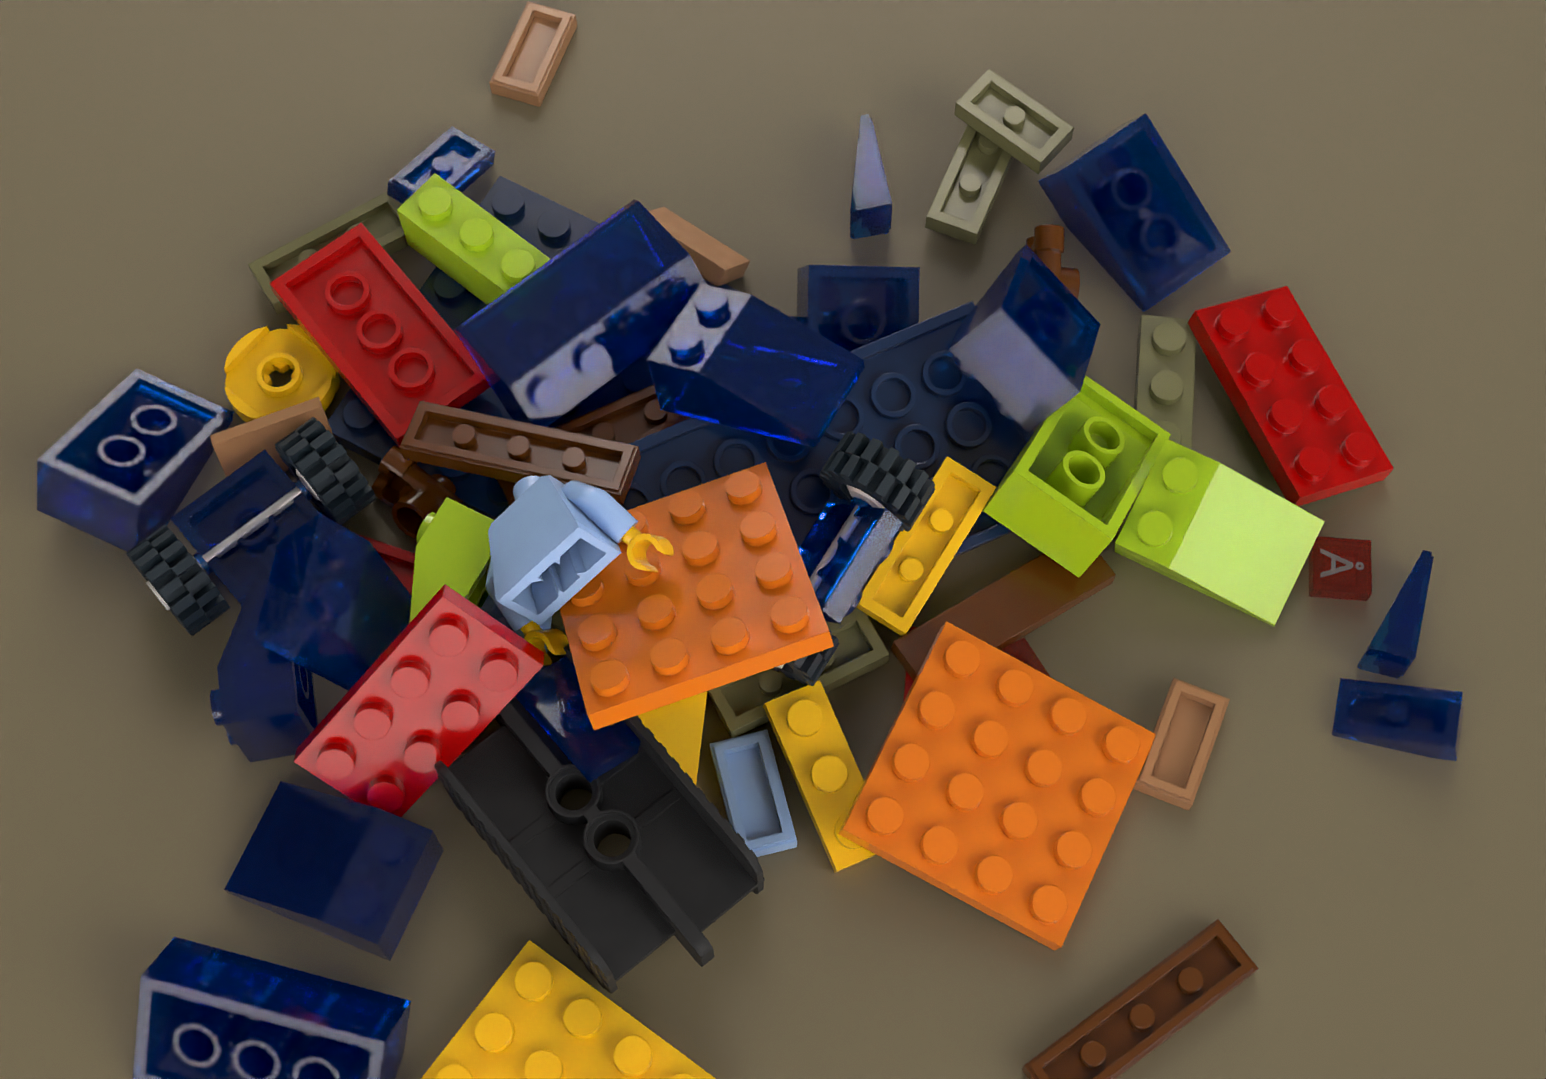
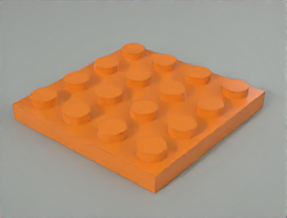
M766 462L627 510L638 521L635 528L641 533L661 536L669 540L674 549L673 556L661 553L651 544L647 549L646 558L649 564L654 566L658 572L638 570L628 561V545L621 541L618 543L621 554L560 608L587 716L594 730L834 647L827 623Z
M946 621L940 628L838 834L1055 951L1062 947L1151 750L1156 734Z

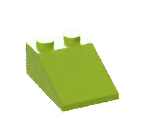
M1077 369L1003 477L983 512L1079 578L1115 537L1140 492L1165 439H1169L1171 434Z
M1166 438L1115 542V553L1274 627L1325 521L1224 464Z
M446 497L437 513L431 512L425 517L416 537L417 545L410 622L444 584L481 609L489 595L485 585L491 560L488 530L494 521L493 519Z

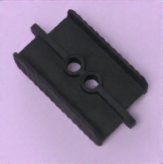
M568 644L564 647L566 659L510 701L495 717V720L501 726L499 729L451 766L447 767L440 760L434 767L438 773L437 777L443 783L458 810L463 812L466 820L471 826L475 827L477 833L483 841L487 842L491 851L495 855L497 854L504 867L510 870L516 882L521 884L529 898L535 901L537 908L542 914L547 916L550 924L559 931L567 945L569 944L572 947L573 952L579 960L581 959L584 962L588 971L592 975L594 974L602 988L612 994L618 989L616 982L673 935L701 967L715 957L714 949L702 932L751 891L755 894L760 893L764 889L765 878L763 877V870L757 856L752 849L750 850L747 847L745 840L732 829V825L727 819L719 814V810L713 803L707 800L703 791L695 786L691 777L683 772L680 764L674 757L671 758L667 753V749L661 742L659 743L655 739L650 729L642 724L638 715L597 730L593 729L587 716ZM573 789H584L592 794L588 804L581 809L568 810L560 805L563 796ZM621 834L630 839L629 847L618 856L611 857L601 854L598 851V846L608 835Z

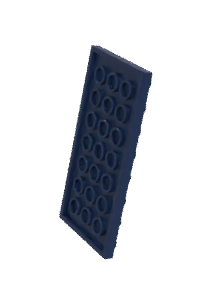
M972 300L629 443L630 445L639 446L641 459L622 507L629 510L766 462L810 578L853 508L847 505L848 501L833 494L834 490L827 488L823 484L824 480L819 476L827 460L843 435L847 432L852 431L854 434L859 432L865 434L870 441L872 438L882 441L883 446L888 449L893 447L900 452L899 456L904 459L909 458L917 464L915 466L916 469L924 470L929 475V480H932L942 462L948 456L998 487L1034 433V430ZM982 510L953 558L1010 534L1012 531ZM863 515L815 592L823 615L858 599L899 531L892 526L888 528L881 525L875 518L871 520Z

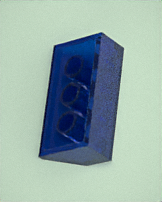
M632 200L454 330L512 420L548 427L713 304L716 299L690 254L638 200Z
M174 937L141 975L133 1079H395L404 1054L411 1000Z

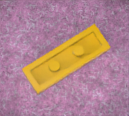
M948 456L944 459L931 480L935 484V491L913 527L908 532L905 530L903 532L899 531L853 605L900 636L906 635L997 488Z
M816 681L814 686L807 685L766 702L763 707L834 872L836 873L875 856L876 854L838 834L864 780L821 681Z

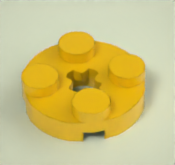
M286 324L288 329L272 331L269 330L268 326L255 329L242 337L229 352L224 366L226 373L225 391L234 411L245 422L316 397L320 398L324 411L331 404L335 393L340 387L338 372L300 325ZM289 369L294 370L291 374L292 380L288 384L280 387L272 386L273 382L269 375L276 370L283 374Z

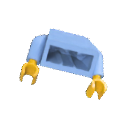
M551 475L541 477L527 476L515 484L513 488L515 501L491 523L488 530L491 560L485 586L488 594L514 632L520 629L526 641L545 653L544 665H551L552 660L546 653L545 645L552 654L557 656L566 654L564 647L569 643L567 636L559 629L542 630L540 626L621 554L618 543L624 541L628 545L627 557L633 567L638 570L656 573L658 570L649 564L646 558L648 547L653 544L658 551L669 556H673L674 549L666 538L641 533L636 529L635 526L638 521L605 490L577 480L564 484Z

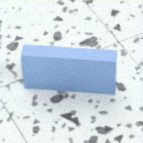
M768 730L710 743V751L728 822L732 825V829L739 833L745 840L747 847L750 850L752 849L757 857L796 848L797 838Z

